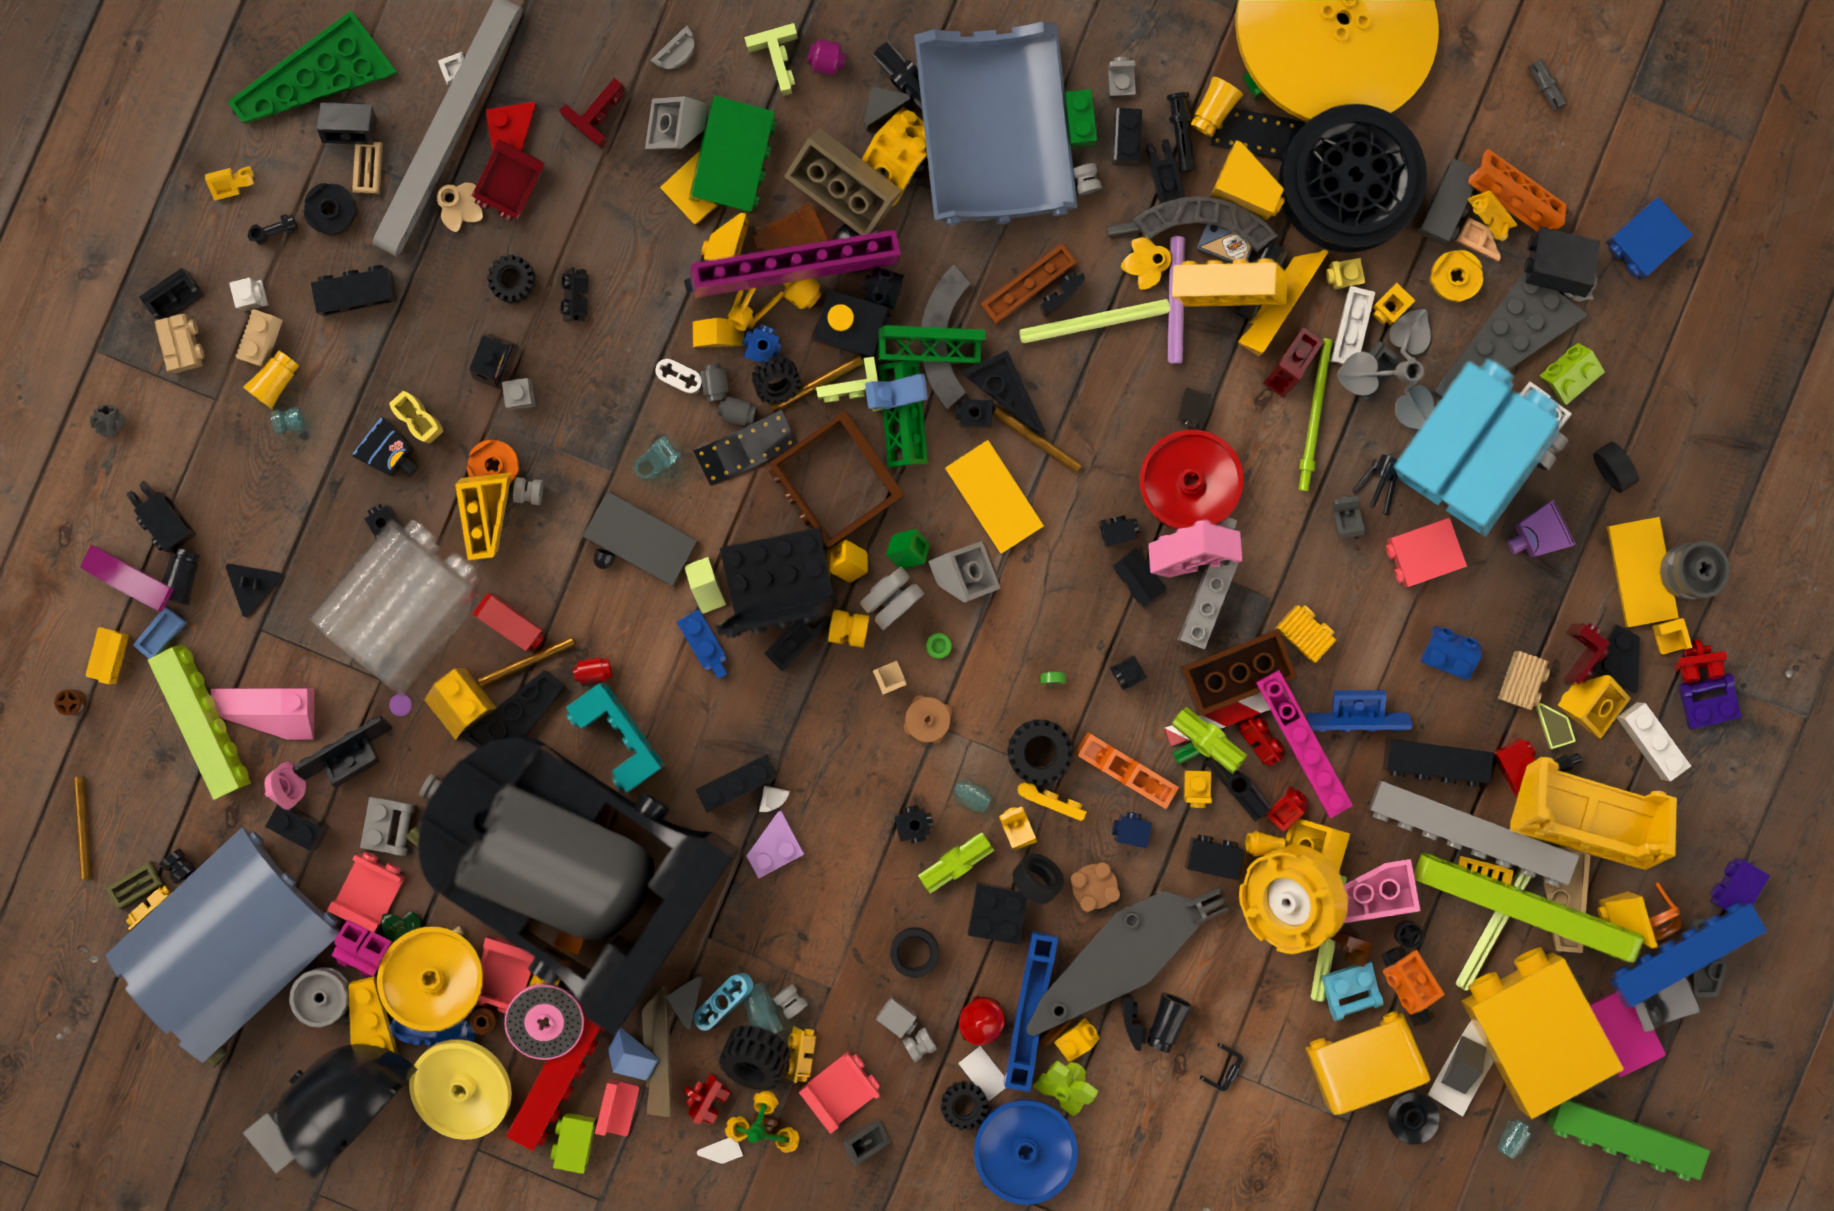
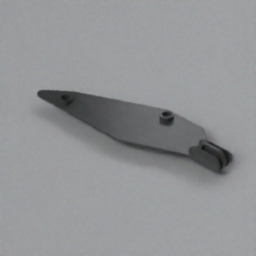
M1221 886L1193 899L1162 891L1116 912L1042 996L1027 1026L1028 1034L1031 1036L1040 1034L1148 984L1203 922L1231 910L1229 905H1224L1207 914L1205 913L1227 901L1225 895L1201 904L1202 901L1222 892ZM1062 1006L1063 1012L1059 1015L1055 1014V1007Z

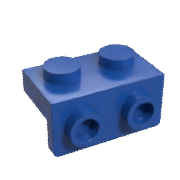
M1434 626L1431 638L1421 656V662L1469 681L1482 656V645L1472 637H1463L1455 634L1449 628Z

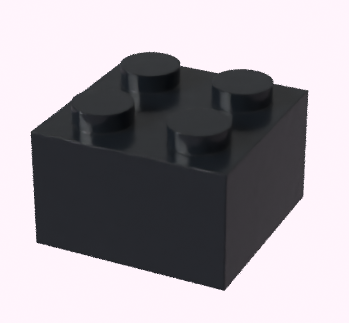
M976 881L967 931L968 936L1019 945L1027 897L1016 888Z

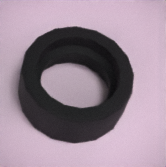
M1611 441L1594 452V461L1600 473L1615 491L1622 493L1639 481L1638 473L1632 461L1615 442Z
M1030 853L1026 855L1013 871V881L1018 890L1029 900L1036 903L1046 904L1051 902L1064 886V877L1059 867L1052 860L1041 854ZM1031 872H1034L1038 876H1040L1045 881L1046 885L1041 884L1039 881H1037L1033 877Z
M912 927L906 928L896 935L892 941L890 956L892 964L898 972L906 977L918 978L927 975L934 969L938 962L939 949L937 941L930 932L923 928ZM908 938H921L929 946V959L921 967H908L900 959V946Z

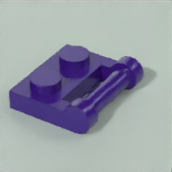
M1730 672L1725 673L1720 679L1707 680L1690 685L1689 683L1679 685L1688 729H1696L1742 718L1734 688V678ZM1724 688L1725 694L1694 702L1692 700L1693 694Z

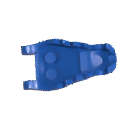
M393 1017L389 1021L392 1035L407 1044L433 1046L439 1042L453 1039L473 1042L475 1032L466 1020H462L455 1026L437 1032L412 1030L397 1022Z

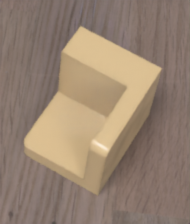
M898 661L873 670L882 694L907 685Z

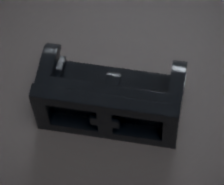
M181 268L139 296V298L155 319L160 320L174 316L204 296V293L190 272Z

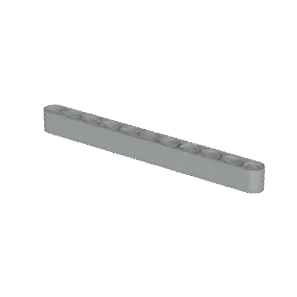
M494 0L374 236L372 243L374 246L396 257L402 252L522 13L521 6L509 0Z

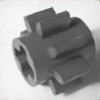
M101 405L94 410V416H90L91 428H95L96 433H99L101 436H114L118 431H121L120 426L124 425V416L121 413L119 414L118 408L112 405Z

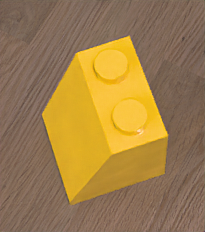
M1236 140L1210 197L1235 203L1256 214L1261 219H1264V221H1267L1271 215L1276 216L1285 199L1281 197L1284 190L1242 142Z
M466 668L453 669L433 685L424 699L455 740L459 739L464 732L496 709V706Z

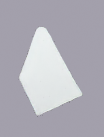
M732 1138L724 1139L697 1151L698 1156L721 1164L743 1156L738 1142L733 1141Z

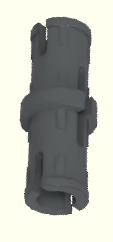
M1542 58L1527 67L1539 85L1537 89L1539 92H1543L1553 111L1568 103L1556 84L1558 82L1556 77L1553 78Z

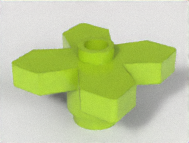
M1056 1061L1051 1065L1046 1074L1042 1073L1033 1084V1087L1042 1094L1056 1097L1060 1102L1061 1108L1072 1116L1079 1113L1084 1104H1090L1098 1094L1097 1089L1085 1082V1069L1074 1062L1064 1066L1059 1061Z

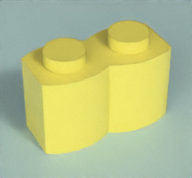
M402 391L390 402L393 413L400 420L407 423L410 432L417 439L431 444L443 433L440 422L431 414L426 413L424 405L417 397Z

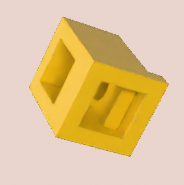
M1396 283L1372 307L1375 310L1373 315L1380 323L1385 324L1387 322L1391 325L1415 300ZM1387 303L1393 304L1394 310L1392 312L1386 308Z

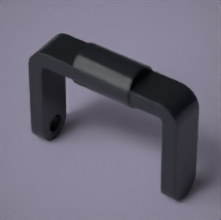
M1218 1042V1047L1237 1057L1235 1063L1231 1065L1222 1086L1203 1075L1199 1079L1220 1091H1226L1231 1082H1235L1241 1070L1239 1067L1243 1061V1056L1239 1052Z

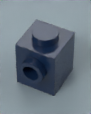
M1127 812L1126 816L1120 815L1119 820H1114L1111 835H1115L1114 840L1116 842L1147 848L1152 822L1142 820L1141 814Z

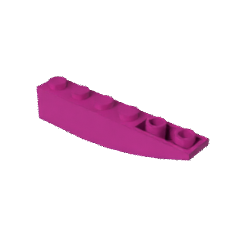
M1278 670L1256 682L1326 814L1332 818L1352 807L1353 804L1281 672Z

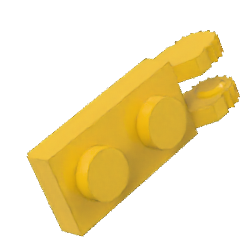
M1028 782L1021 783L1018 786L1019 795L1025 797V799L1080 821L1085 817L1086 811L1081 809L1083 804L1068 799V802L1065 803L1058 800V794L1044 789L1043 793H1040L1034 784H1028Z

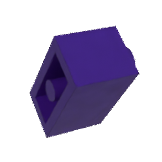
M1735 858L1734 861H1730L1725 867V876L1721 883H1717L1712 889V898L1709 902L1726 912V908L1737 902H1741V904L1751 903L1753 906L1770 875L1745 860Z

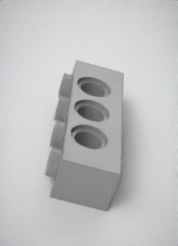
M1227 559L1220 561V566L1212 568L1211 563L1206 565L1178 641L1205 650L1239 562L1235 563L1233 560Z

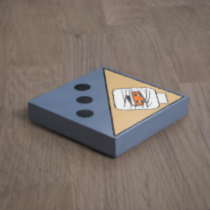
M1206 224L1196 250L1233 264V260H1248L1252 247L1235 233L1215 225Z

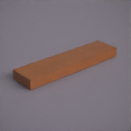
M1062 242L980 305L993 323L997 325L1076 266L1078 262Z

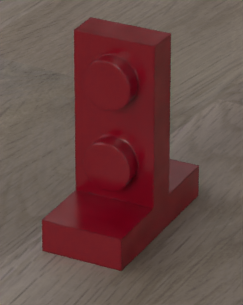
M614 77L582 116L578 115L567 104L563 105L559 113L602 149L608 141L594 126L596 124L600 125L608 115L607 110L612 104L616 106L622 100L625 88Z
M1303 327L1263 384L1284 398L1300 381L1305 373V369L1324 341Z

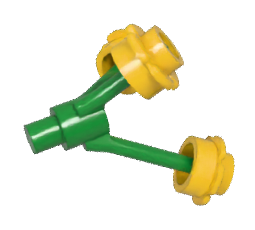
M765 1090L761 1091L760 1094L756 1093L753 1100L755 1102L753 1106L759 1114L756 1122L751 1127L742 1116L737 1118L731 1117L727 1121V1128H725L726 1136L732 1138L735 1142H740L747 1136L751 1143L760 1140H773L776 1146L784 1153L793 1152L798 1147L799 1134L792 1127L781 1129L776 1135L766 1133V1127L762 1123L764 1114H771L776 1105H778L777 1098L770 1091Z

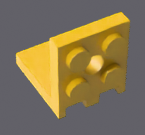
M903 106L875 134L862 158L864 162L902 190L893 207L898 203L918 166L927 158L924 121ZM880 167L885 168L889 172V176H885L881 172Z

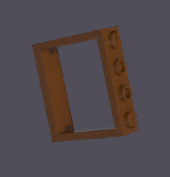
M846 411L840 413L769 463L772 469L768 472L777 484L782 481L787 489L783 492L791 505L798 504L802 510L798 515L805 525L812 524L814 528L821 527L824 545L829 549L905 496ZM843 425L891 496L830 538L781 467Z

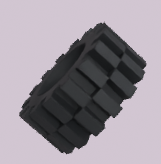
M503 255L499 257L500 260H495L492 268L489 267L488 269L490 272L487 275L489 288L496 297L506 303H520V300L525 301L528 299L527 296L533 293V287L536 286V275L533 272V268L526 260L519 256L508 255V257H505ZM511 269L517 270L521 275V282L514 289H508L502 283L503 274Z
M777 356L776 360H773V357H769V362L767 363L762 360L760 362L761 367L756 365L754 368L755 372H752V382L758 398L762 402L767 400V403L771 405L773 401L778 405L780 400L783 399L786 403L789 401V396L794 398L796 396L795 392L799 393V386H801L800 376L795 363L787 357L782 360L781 356ZM784 377L780 382L769 383L775 378Z
M966 1081L953 1083V1086L948 1087L942 1096L941 1111L945 1121L949 1122L951 1127H957L961 1131L963 1129H967V1131L972 1130L974 1126L978 1127L980 1122L984 1121L988 1111L986 1095L979 1086L977 1087L971 1081L970 1083ZM961 1096H968L974 1101V1109L968 1115H960L954 1108L955 1101Z

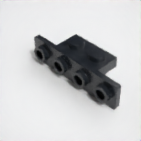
M382 716L372 718L355 731L346 733L338 741L324 746L321 751L302 759L292 769L303 780H307L325 769L331 785L337 788L380 762L371 741L390 731L392 726Z

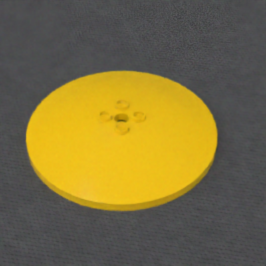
M1434 0L1237 1L1235 16L1236 38L1242 60L1251 78L1259 89L1278 107L1307 122L1327 109L1346 104L1370 105L1393 113L1404 105L1421 87L1434 62L1439 39L1438 14ZM1343 13L1347 15L1349 24L1343 25L1339 23L1337 14Z

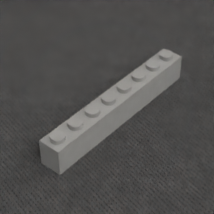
M1383 781L1378 782L1369 806V810L1374 811L1373 817L1386 822H1388L1389 817L1398 820L1397 826L1409 831H1412L1413 827L1423 830V836L1433 840H1437L1438 836L1448 839L1446 845L1461 850L1462 846L1472 849L1471 854L1486 859L1487 855L1497 858L1496 864L1509 869L1512 864L1521 867L1520 873L1535 878L1536 874H1540L1546 877V883L1560 887L1561 883L1569 885L1579 856L1528 836L1511 832L1507 828Z

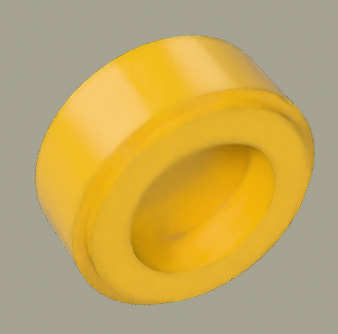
M839 304L830 309L828 312V322L834 330L846 331L852 326L854 316L848 306Z

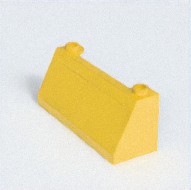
M1540 757L1538 760L1527 765L1510 822L1511 832L1642 870H1647L1675 856L1677 798L1668 796L1663 791H1652L1649 795L1642 796L1558 771L1559 764L1549 757Z

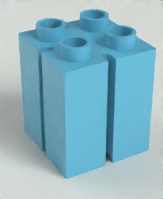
M1489 359L1485 361L1481 368H1478L1471 362L1467 363L1394 466L1400 481L1438 506L1442 500L1449 504L1446 509L1448 513L1484 537L1490 532L1557 438L1559 432V420L1556 419L1558 404L1533 388L1525 398L1520 394L1516 395L1511 391L1514 386L1511 380L1514 376Z

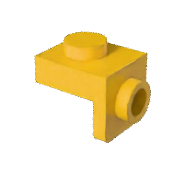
M1023 807L1009 808L999 816L1013 852L1037 842Z
M1084 1018L1075 1027L1060 1035L1054 1043L1068 1062H1071L1091 1050L1100 1037L1095 1027Z

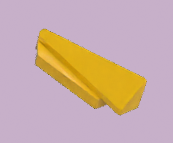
M1327 250L1292 258L1285 269V272L1288 274L1286 305H1261L1250 322L1253 325L1237 343L1257 356L1263 354L1328 254Z

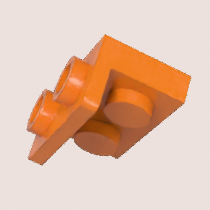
M1417 950L1410 952L1395 964L1383 969L1388 984L1393 987L1402 1006L1410 1015L1424 1010L1445 995Z

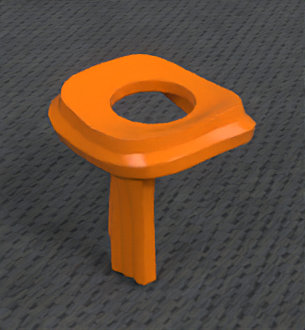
M1658 882L1655 884V888L1669 910L1649 918L1655 940H1661L1674 934L1682 925L1680 909L1674 905ZM1672 920L1667 927L1656 930L1659 925Z

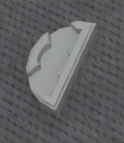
M686 26L650 60L651 63L665 70L679 69L687 64L693 56L695 48L693 33L689 27Z

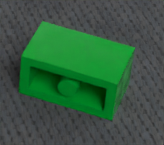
M1092 90L1065 92L1071 149L1095 146L1097 135Z

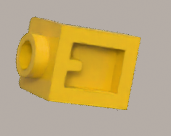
M1184 770V801L1190 803V807L1205 808L1206 803H1212L1211 771Z

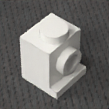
M246 278L229 283L237 309L245 312L268 306L262 280L255 281L251 278Z

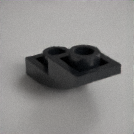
M1073 272L1062 278L1063 282L1059 285L1061 295L1058 296L1057 292L1043 298L1044 303L1040 305L1043 316L1061 307L1076 293L1085 279L1084 273L1077 275L1076 272Z
M1124 994L1121 996V1008L1125 1029L1135 1050L1141 1051V1044H1146L1147 1031L1146 1028H1142L1140 1021H1132V1017L1137 1018L1138 1003L1133 1002L1134 998L1132 995Z

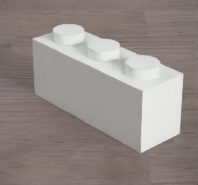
M1637 702L1617 717L1661 780L1672 781L1691 767L1646 703Z

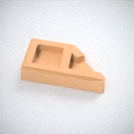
M1467 217L1455 241L1496 262L1500 261L1501 255L1498 253L1492 231L1488 226Z

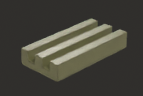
M152 861L105 887L117 910L122 909L164 884V881L158 876V871L154 869ZM148 870L149 874L116 894L113 889ZM153 879V884L124 901H119L118 898Z

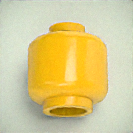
M814 278L783 283L786 287L783 293L784 297L799 309L806 307L810 309L822 294L819 291L820 283Z

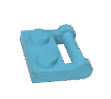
M1366 961L1364 967L1355 964L1321 976L1330 1013L1334 1021L1342 1020L1345 1015L1372 1006L1374 1008L1383 1006V998L1379 992L1373 965L1370 961ZM1368 990L1369 997L1342 1006L1339 1005V999Z

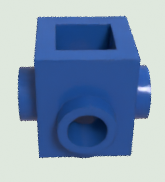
M761 324L760 328L754 326L753 331L748 330L743 341V345L747 346L744 357L758 363L762 360L767 363L769 362V357H777L782 343L778 342L779 335L774 334L776 329ZM765 340L767 344L765 347H759L758 342Z

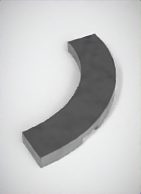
M1194 196L1170 200L1144 211L1133 219V222L1148 240L1166 229L1192 223L1210 224L1227 229L1245 240L1256 252L1277 236L1275 231L1256 214L1235 203L1212 197Z
M955 265L943 275L933 290L925 308L922 327L947 328L954 306L963 292L971 285L970 281ZM938 342L933 347L939 356L946 357L948 355L945 342ZM921 343V354H923L927 349ZM928 352L925 356L933 355L930 352ZM923 362L933 391L948 410L966 394V391L955 377L950 363Z

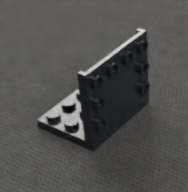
M821 527L720 548L734 614L716 625L718 636L726 634L727 638L741 636L743 632H747L750 629L752 633H759L768 630L767 626L777 624V628L789 627L793 625L792 621L801 619L803 623L814 622L819 617H822L823 614L828 613V609L837 603Z

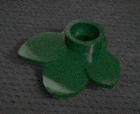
M414 911L407 913L403 919L397 915L385 913L381 918L383 935L380 936L392 941V945L404 934L421 928V920Z

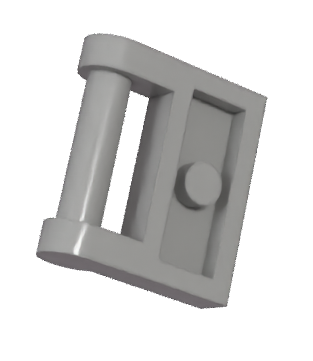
M369 797L360 848L406 856L407 847L405 845L411 813H414L415 804ZM395 810H399L401 815L395 845L389 844L394 813Z

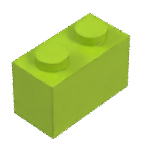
M566 1112L563 1119H558L555 1134L559 1135L558 1145L553 1144L550 1157L551 1160H554L553 1168L584 1174L588 1166L597 1118Z

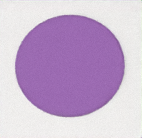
M397 694L390 700V710L396 716H405L410 712L412 702L408 696Z

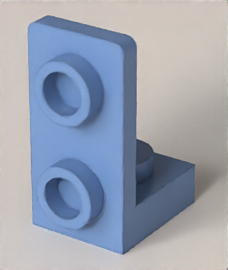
M917 374L890 382L872 381L865 383L868 409H891L927 400L928 398L924 374Z

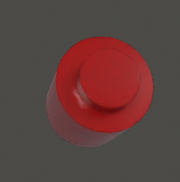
M598 657L577 661V667H573L575 682H580L581 686L604 683L607 682V679H612V668L609 658L603 659Z

